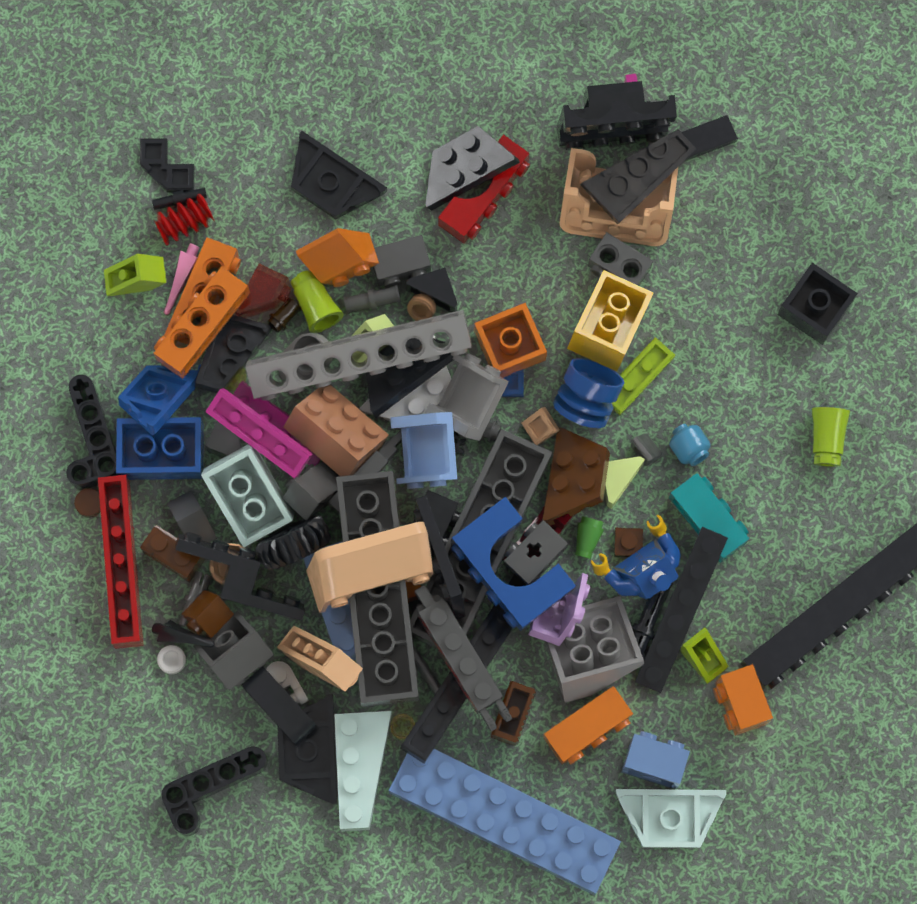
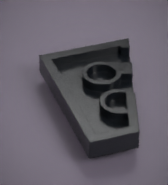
M232 315L207 347L195 387L218 393L222 388L227 389L271 332L272 326Z

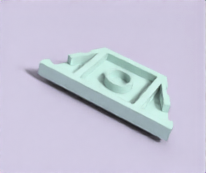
M616 789V796L642 848H700L726 796V790Z

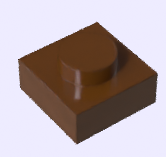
M615 527L614 557H630L643 548V529Z

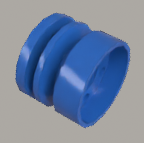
M584 358L572 359L563 378L566 384L560 386L559 394L554 399V408L562 416L579 425L589 428H603L606 426L610 418L609 415L614 409L612 403L617 401L625 382L616 371L597 362Z

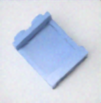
M452 412L391 417V428H401L405 477L396 478L397 484H407V489L424 488L423 482H430V487L447 486L446 480L457 479Z

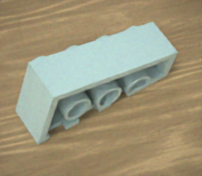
M392 711L334 714L341 832L370 830Z

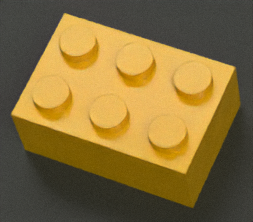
M603 270L567 349L618 372L654 293Z

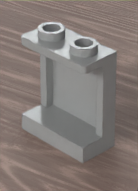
M466 353L465 356L455 355L452 359L459 362V365L439 405L429 403L425 414L452 412L454 431L464 437L480 441L509 381L500 376V370L487 364L483 367L480 365L481 359L469 353Z

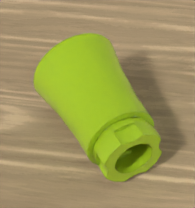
M303 271L291 280L290 283L294 289V295L304 313L310 333H320L341 321L344 313L333 301L324 285L320 283L311 271Z
M834 407L812 408L814 465L825 467L841 466L846 428L851 411Z

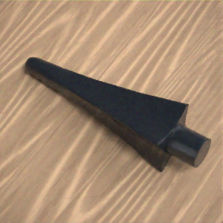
M172 620L165 624L154 623L152 626V633L158 635L157 642L188 643L207 647H214L215 645L212 640L201 637Z

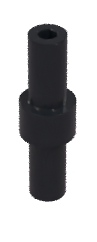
M205 187L187 192L179 190L172 192L173 195L153 199L152 204L154 210L176 206L177 208V203L179 202L183 206H187L188 198L196 201L197 194L200 193L204 198H207Z

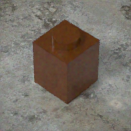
M206 590L182 613L188 621L186 626L191 632L208 638H212L234 615L219 595Z

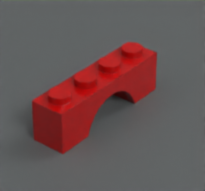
M504 134L498 142L516 156L520 163L494 176L490 187L480 196L470 199L454 197L438 217V226L463 244L469 238L473 240L482 228L479 224L485 217L488 219L492 217L498 208V205H496L497 201L501 196L506 198L514 187L512 182L517 176L523 177L530 167L528 163L530 153Z

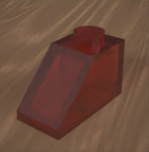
M259 263L248 283L250 294L236 310L235 315L249 318L278 308L281 301L285 303L291 293L292 288L289 287V278Z

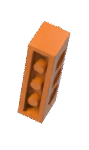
M206 237L164 334L165 337L172 330L171 324L179 314L184 315L188 310V303L193 295L197 292L200 294L206 287L205 281L209 276L208 272L210 269L215 267L221 268L222 266L231 274L237 273L241 264L237 248ZM214 295L211 297L210 303L217 305L220 299H224V297ZM199 316L201 321L196 326H202L207 321L206 317ZM180 338L176 342V346L185 348L189 345L190 340L188 338Z
M222 266L217 272L213 271L205 281L206 287L200 294L197 292L193 295L188 303V310L184 315L179 314L171 324L172 330L166 337L162 336L154 346L155 352L153 354L156 360L182 379L250 294L248 285ZM214 295L224 297L220 304L214 305L210 303V299ZM203 316L207 318L204 325H193L196 317ZM180 338H188L190 340L189 345L185 348H178L176 342Z

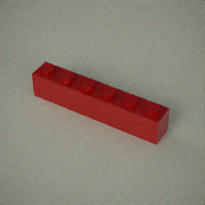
M126 475L99 477L98 486L111 644L115 649L144 646L130 481Z

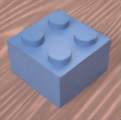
M641 731L640 735L634 734L630 741L621 773L676 789L681 783L690 751L684 749V744L668 740V743L656 741L657 736L651 733Z

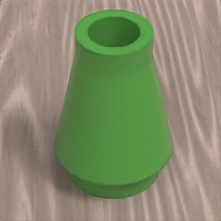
M582 516L581 522H577L575 555L591 559L592 553L605 530L602 529L604 522Z

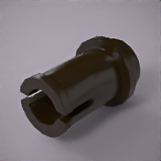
M289 297L274 314H269L267 323L277 333L281 330L285 331L289 321L302 309L295 300Z

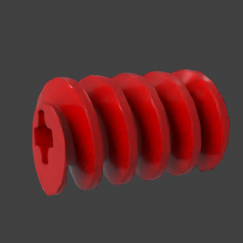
M199 193L197 194V203L188 198L187 208L179 202L177 203V212L168 207L167 217L159 211L157 212V221L154 220L164 244L168 246L169 236L177 242L179 241L180 231L188 237L189 227L197 233L199 232L198 223L208 228V219L211 218L214 222L215 220L205 198Z

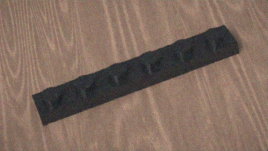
M705 527L701 528L645 657L644 665H642L635 680L636 683L656 692H662L728 537Z

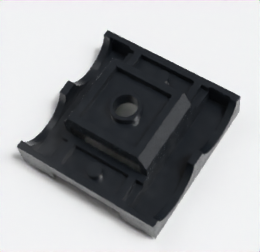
M642 81L587 86L583 96L584 109L571 110L569 105H564L557 123L559 147L565 146L566 150H571V148L581 149L582 144L592 143L593 147L598 148L608 146L609 142L619 141L620 145H629L636 143L635 139L646 138V142H656L668 134V127L671 126L670 122H674L677 118L675 95H669L666 101L645 102Z

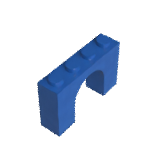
M504 497L453 536L450 542L453 546L450 549L459 561L464 559L469 565L468 573L477 584L480 582L484 584L488 590L485 594L495 606L499 604L506 612L503 617L512 628L517 626L521 631L573 591L576 585L559 563L534 583L522 587L508 585L495 575L490 563L492 547L501 538L520 525L523 520L509 500Z

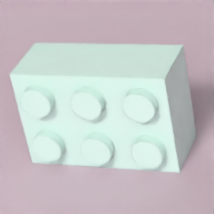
M249 444L204 468L201 476L243 547L293 521L294 512L291 506L282 499L284 494L260 453Z

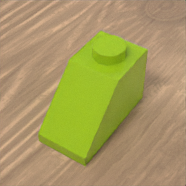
M135 254L105 269L104 278L107 296L151 291L166 284L163 257Z

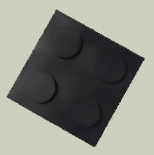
M811 263L781 305L777 315L823 345L852 305L858 293L814 263Z

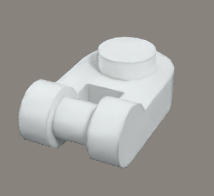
M276 661L267 667L266 670L284 690L290 686L292 687L294 693L290 696L297 704L300 703L302 705L309 701L288 664Z

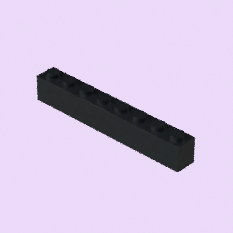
M917 523L740 663L743 667L753 664L762 690L766 686L773 689L782 682L784 678L781 674L789 668L794 672L806 662L803 657L812 651L816 655L828 644L825 640L829 636L834 634L837 638L849 628L847 622L853 617L857 620L864 617L871 611L868 606L875 600L879 603L883 602L892 594L890 588L896 583L903 586L914 577L911 572L917 568Z

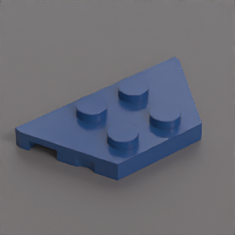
M198 364V370H189L183 379L165 366L147 365L118 396L119 406L145 430L155 435L196 388L195 382L201 364Z

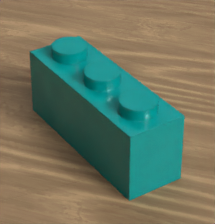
M696 473L672 491L669 499L698 535L701 528L705 527L728 537L718 560L721 563L748 542L749 537L747 534L749 532L740 520L736 522L730 515L731 508L722 498L718 500L712 492L714 487L706 477L701 478Z

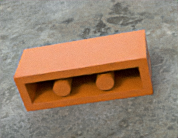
M612 686L544 733L543 738L562 765L567 761L572 765L585 756L582 752L590 745L595 749L608 739L605 735L613 729L618 733L631 724L629 718L632 717L633 712L616 688Z

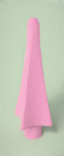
M189 244L186 253L180 250L173 285L164 309L165 315L170 314L198 258L196 255L200 247L194 244Z

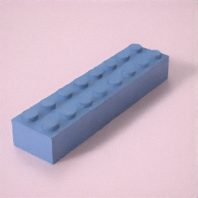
M436 749L432 751L425 764L407 753L389 789V794L592 895L597 893L621 842Z

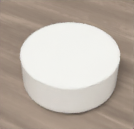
M169 645L160 650L157 656V663L163 672L177 674L185 667L186 656L178 646Z

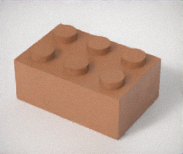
M331 385L316 389L297 404L283 427L339 476L354 475L376 451L379 452L389 436L387 432Z

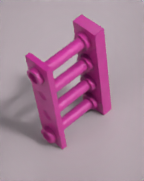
M244 381L240 382L233 394L225 388L220 389L206 410L207 414L294 479L300 475L306 464L316 466L321 461L320 458L283 428L289 415L269 400H262L261 397L254 399L251 387Z

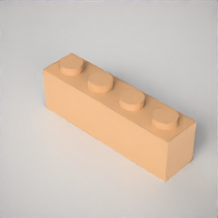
M296 626L290 629L277 646L282 653L299 667L345 692L356 683L359 673L363 669L339 648Z

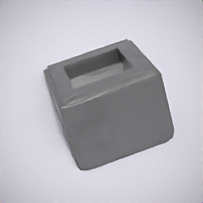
M642 434L633 438L631 448L638 457L641 456L645 459L644 464L646 466H649L663 455L648 434Z

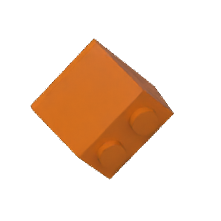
M337 228L296 250L299 259L320 283L333 285V287L344 286L349 283L350 278L365 275L370 272L371 267L379 264L370 233Z

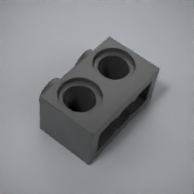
M606 232L589 258L588 267L591 268L590 271L598 278H600L603 270L640 286L650 271L653 260ZM604 254H609L614 258V261L612 263H604L600 257ZM627 268H632L638 275L629 278L623 271Z

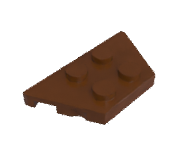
M559 427L560 430L556 435L543 520L549 526L555 524L554 519L569 513L571 517L586 507H593L603 502L610 452L607 447L562 427Z

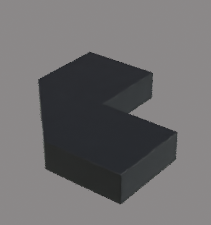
M167 138L140 139V166L167 193L179 190L187 192L195 189L194 164H168Z

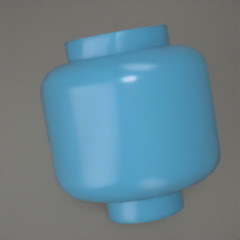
M682 424L673 430L672 434L674 436L671 438L669 445L680 463L695 466L709 456L710 441L698 425L687 426Z

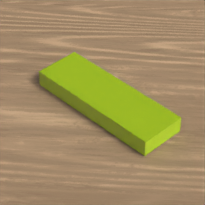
M656 337L620 374L625 383L617 401L612 403L613 410L620 416L676 356Z

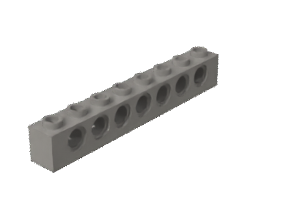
M464 310L249 360L245 368L253 398L261 397L262 400H270L278 396L277 393L288 391L289 394H295L304 391V387L315 385L316 388L325 387L332 384V380L342 378L343 381H350L358 378V374L369 372L370 375H376L385 372L387 367L395 365L397 368L409 367L413 365L412 361L423 359L424 362H431L439 359L440 355L451 353L452 356L461 355L467 352V348H472ZM437 332H445L449 339L445 343H437L433 336ZM411 338H416L420 340L422 345L419 349L412 350L407 347L406 342ZM383 345H390L394 348L395 352L390 356H384L379 352V348ZM356 351H362L367 355V360L361 363L353 360L352 354ZM336 358L340 362V366L336 369H330L326 366L325 360ZM302 364H308L312 367L313 372L310 375H302L298 371V367ZM276 370L282 371L286 379L277 382L272 379L271 373Z

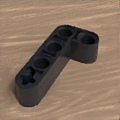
M81 374L74 376L70 380L69 392L90 456L70 463L66 471L67 478L72 486L79 490L98 486L99 477L118 476L116 474V449L97 389L91 378ZM81 385H85V392L89 400L84 401L79 392ZM96 410L98 412L97 417L91 421L85 420L84 416L87 411ZM102 435L106 437L103 445H92L93 439L96 436ZM104 462H114V467L111 471L102 472L100 470ZM86 470L88 474L84 480H74V475L77 471Z
M255 746L245 748L165 785L161 794L162 801L176 831L185 836L197 833L201 821L194 803L262 773L268 764L264 751ZM251 754H255L256 757H262L258 760L259 766L254 767L252 764L244 766L246 772L243 774L236 762L238 759L241 760L242 764L249 762ZM226 765H232L236 770L234 777L228 780L221 777L222 768ZM199 777H207L209 779V787L205 791H197L194 786L195 781ZM176 788L181 789L183 792L181 801L175 804L170 803L168 799L170 791ZM184 815H192L194 817V825L188 830L181 829L179 824L180 819Z

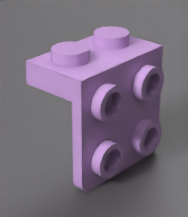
M582 573L575 582L576 587L573 591L530 624L528 635L560 646L566 637H571L575 624L581 623L585 613L582 602L587 598L590 585L586 584L587 574Z

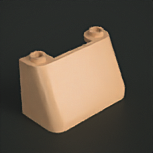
M571 148L560 216V227L562 230L570 234L603 238L607 232L622 242L648 246H660L666 243L674 208L678 167L630 214L617 224L596 201H592L589 194L580 185V172L588 168L593 176H596L606 169L596 167V157L590 151Z

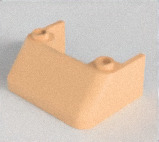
M416 522L316 551L306 572L319 613L325 612L328 605H331L332 608H338L348 604L347 599L351 598L355 593L405 579L406 582H413V585H423L430 581L434 572L425 523Z

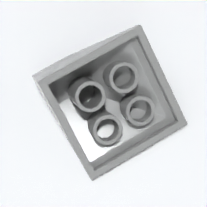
M621 596L582 606L585 608L583 619L580 624H575L571 637H566L560 646L546 642L565 703L592 696L644 665V660Z

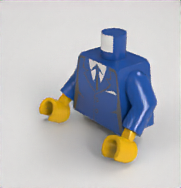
M656 515L660 523L655 527H652L649 521H647L651 534L659 537L658 541L654 539L612 568L613 570H610L607 557L602 553L599 554L602 564L597 565L591 560L593 572L598 576L605 575V581L621 596H639L648 599L659 591L667 590L671 583L679 577L675 569L679 566L681 553L671 535L666 533L667 527L660 515Z

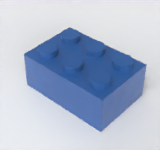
M201 417L169 418L155 435L150 434L133 418H117V475H126L129 480L203 479L201 474L204 470V424Z

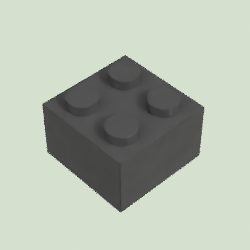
M238 611L233 613L234 615L212 638L204 636V638L215 643L214 647L193 645L228 690L243 683L249 674L263 667L268 659L274 655L255 629Z

